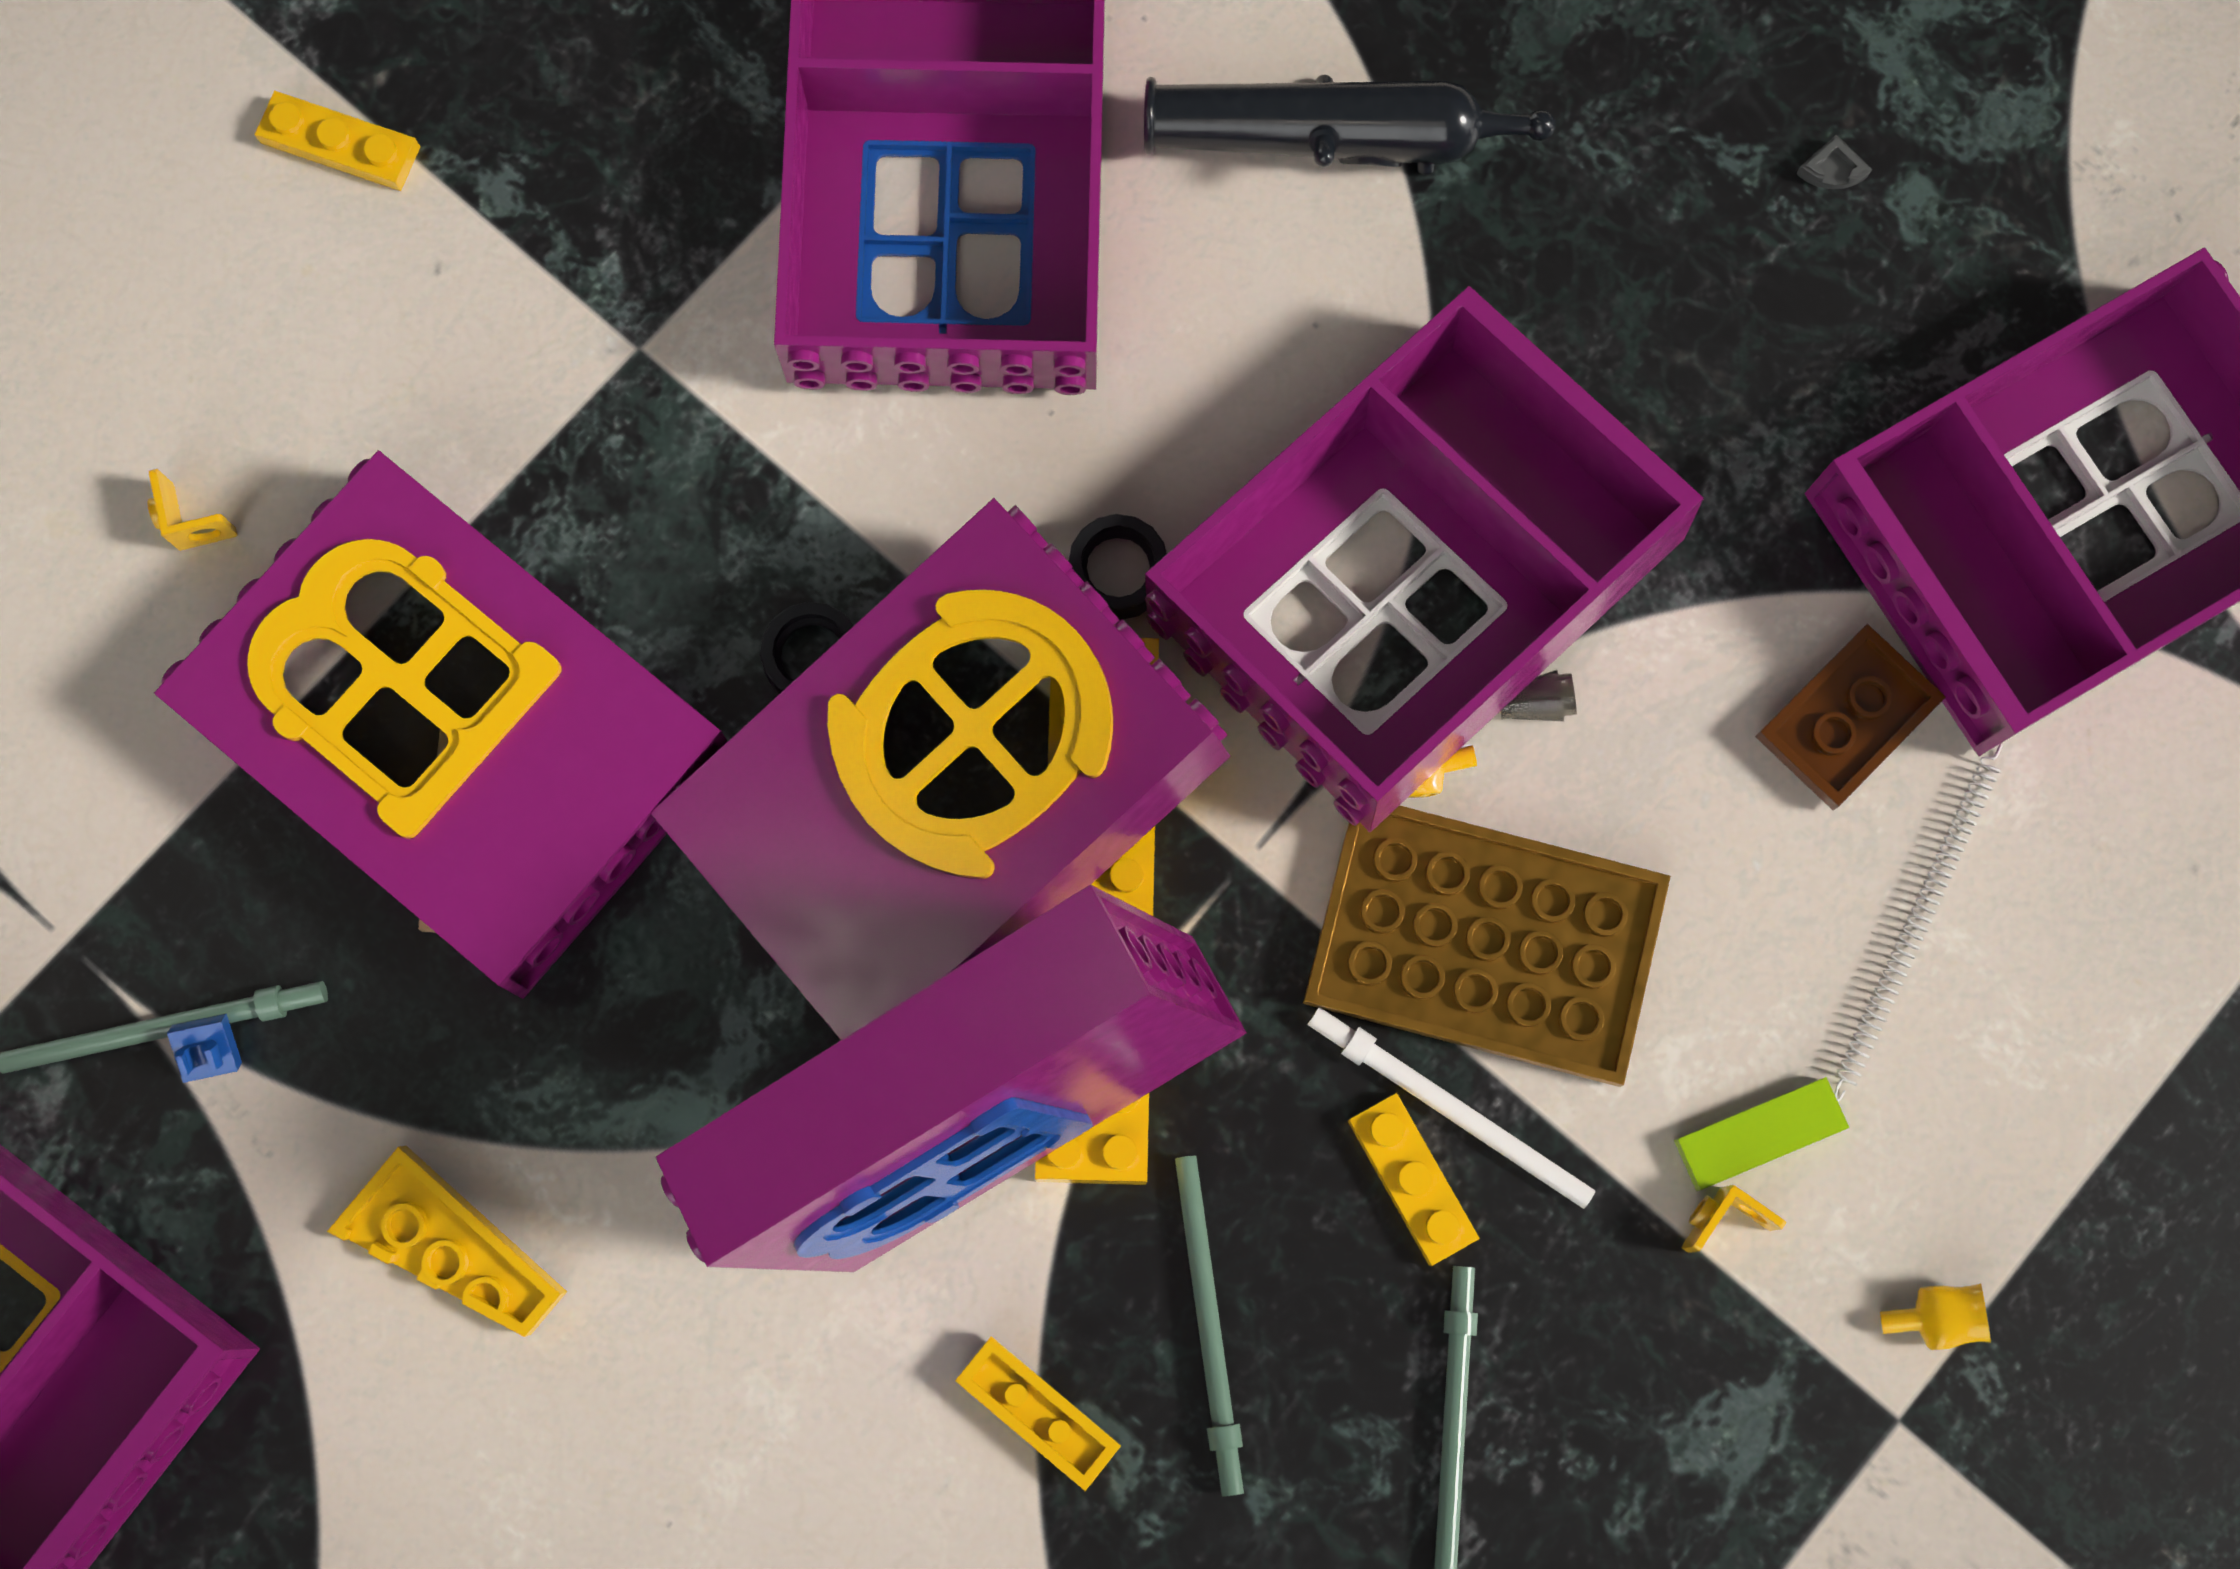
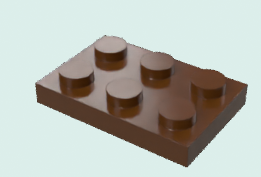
M1866 624L1755 737L1827 806L1835 810L1915 730L1946 696L1869 624Z

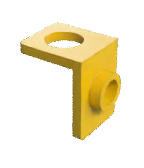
M158 469L149 470L154 497L147 501L150 518L155 528L160 529L161 536L179 551L238 536L236 527L222 514L182 522L173 482ZM202 529H216L214 531L207 533H193L195 531Z
M1737 1186L1720 1187L1713 1199L1707 1195L1697 1205L1689 1219V1223L1695 1227L1681 1248L1688 1253L1699 1252L1730 1205H1733L1769 1231L1782 1230L1787 1222Z

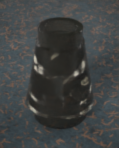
M1556 669L1538 675L1500 711L1501 720L1512 718V720L1564 722V716L1577 715L1572 674H1558Z

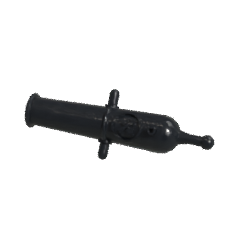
M1324 74L1316 78L1315 83L1157 85L1155 78L1149 77L1145 85L1144 151L1148 155H1152L1155 147L1307 156L1314 157V161L1319 167H1329L1333 163L1334 158H1338L1342 164L1400 167L1402 162L1417 163L1416 169L1419 173L1430 174L1434 171L1435 164L1440 165L1461 160L1474 150L1478 139L1497 135H1529L1533 140L1542 141L1552 136L1556 127L1554 117L1545 110H1536L1527 115L1501 114L1481 109L1476 98L1463 85L1447 81L1334 82L1329 75Z

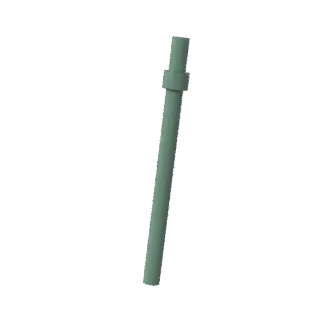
M323 981L288 989H282L281 986L276 985L255 990L252 997L0 1052V1072L5 1074L167 1038V1032L172 1025L227 1014L229 1023L258 1017L262 1022L286 1017L289 1010L327 1002V988Z
M1197 1156L1175 1158L1212 1423V1427L1207 1428L1210 1451H1216L1222 1497L1244 1494L1238 1448L1243 1447L1240 1423L1234 1424Z
M1453 1266L1450 1311L1445 1310L1443 1333H1448L1449 1338L1434 1569H1457L1470 1347L1471 1336H1477L1478 1313H1473L1474 1267Z

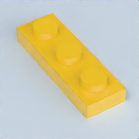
M275 90L254 134L263 145L398 191L402 190L420 149V145L414 137Z
M1397 1093L1348 1120L1350 1127L1429 1266L1435 1265L1480 1239Z
M992 1336L955 1380L1084 1491L1087 1490L1121 1447L1115 1439Z

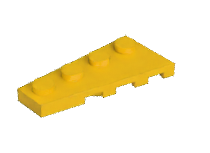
M407 1145L397 1147L327 1231L343 1241L350 1240L369 1250L368 1254L387 1264L393 1263L417 1276L416 1280L435 1290L440 1288L462 1300L463 1305L523 1337L531 1335L567 1293L559 1283Z

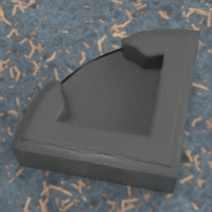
M1835 135L1801 165L1796 174L1806 182L1817 187L1843 189L1862 182L1868 177L1872 169L1843 140Z

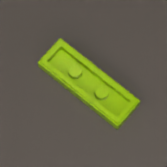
M1827 1077L1675 1139L1674 1142L1695 1190L1700 1191L1850 1127Z

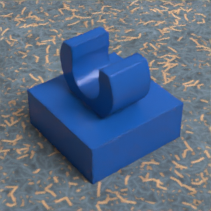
M227 1014L175 1024L167 1032L183 1083L237 1072L242 1064Z

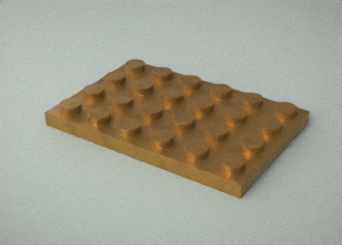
M1400 805L1371 832L1360 822L1356 826L1348 822L1303 1004L1621 1087L1624 1085L1671 876Z

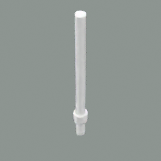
M1320 1007L1316 1010L1307 1025L1343 1048L1341 1052L1343 1056L1358 1066L1364 1062L1584 1209L1595 1194L1594 1189L1374 1044L1377 1038L1360 1027L1353 1030Z

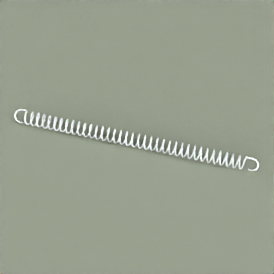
M2002 743L1998 746L1994 756L1980 758L1982 765L1976 767L1978 774H1974L1972 776L1974 782L1968 784L1970 791L1964 793L1966 800L1960 802L1962 809H1958L1956 811L1958 817L1952 819L1954 826L1948 828L1950 835L1944 837L1946 844L1940 845V850L1943 853L1936 854L1938 861L1932 863L1934 870L1927 873L1930 879L1923 882L1926 888L1919 891L1922 897L1915 899L1918 906L1911 908L1914 915L1907 917L1910 924L1903 925L1906 933L1899 934L1902 942L1895 943L1898 951L1891 952L1894 960L1891 959L1886 962L1890 969L1887 968L1882 971L1886 978L1883 977L1878 980L1882 987L1874 988L1878 996L1870 997L1874 1005L1866 1006L1869 1014L1862 1015L1865 1023L1857 1025L1861 1032L1853 1034L1857 1041L1849 1043L1853 1050L1845 1051L1848 1059L1841 1060L1844 1068L1836 1070L1842 1078L1839 1080L1835 1090L1836 1099L1842 1081L1857 1086V1083L1848 1080L1839 1071L1850 1072L1859 1077L1862 1076L1860 1073L1848 1068L1843 1062H1851L1861 1067H1866L1864 1064L1852 1059L1847 1053H1856L1865 1058H1870L1869 1055L1855 1049L1852 1043L1874 1049L1873 1046L1858 1039L1856 1034L1866 1035L1874 1040H1878V1037L1868 1034L1860 1025L1870 1026L1878 1031H1883L1882 1028L1869 1023L1864 1017H1875L1880 1021L1887 1022L1885 1018L1875 1015L1868 1008L1875 1007L1891 1013L1889 1009L1879 1006L1872 999L1879 998L1895 1004V1001L1879 994L1877 989H1884L1899 995V992L1883 985L1881 980H1888L1903 986L1902 982L1890 978L1886 975L1885 971H1893L1903 977H1907L1906 973L1894 969L1889 962H1897L1908 968L1912 967L1910 964L1898 960L1893 954L1901 953L1909 958H1916L1914 955L1902 951L1897 945L1905 944L1913 949L1920 950L1918 946L1906 942L1901 936L1909 935L1919 941H1924L1922 937L1910 933L1905 927L1913 926L1923 932H1928V929L1914 924L1910 917H1917L1927 923H1932V920L1918 915L1914 908H1921L1931 914H1936V911L1922 906L1918 900L1924 899L1932 904L1940 905V902L1923 895V890L1931 891L1938 896H1945L1944 893L1928 887L1926 882L1931 881L1942 887H1949L1946 883L1932 878L1930 873H1938L1949 879L1953 878L1950 874L1937 870L1934 865L1942 864L1949 869H1957L1952 864L1942 862L1938 856L1946 855L1953 860H1961L1956 855L1946 853L1942 847L1950 846L1959 852H1965L1963 848L1950 844L1946 839L1947 837H1953L1960 842L1969 843L1967 839L1952 834L1950 830L1956 828L1966 834H1973L1971 830L1957 826L1954 821L1962 820L1969 825H1977L1973 820L1962 818L1958 812L1966 811L1973 816L1981 817L1980 813L1966 809L1963 806V802H1969L1976 807L1985 808L1982 803L1970 800L1966 795L1973 793L1982 799H1989L1987 795L1973 791L1970 786L1976 784L1985 790H1993L1991 786L1977 782L1975 776H1982L1986 780L1997 782L1996 778L1982 774L1979 771V767H1985L1994 773H2001L1998 768L1985 765L1982 760L1984 758L1995 760L2002 748ZM1843 1090L1842 1094L1837 1099V1101H1840L1842 1099L1846 1090Z

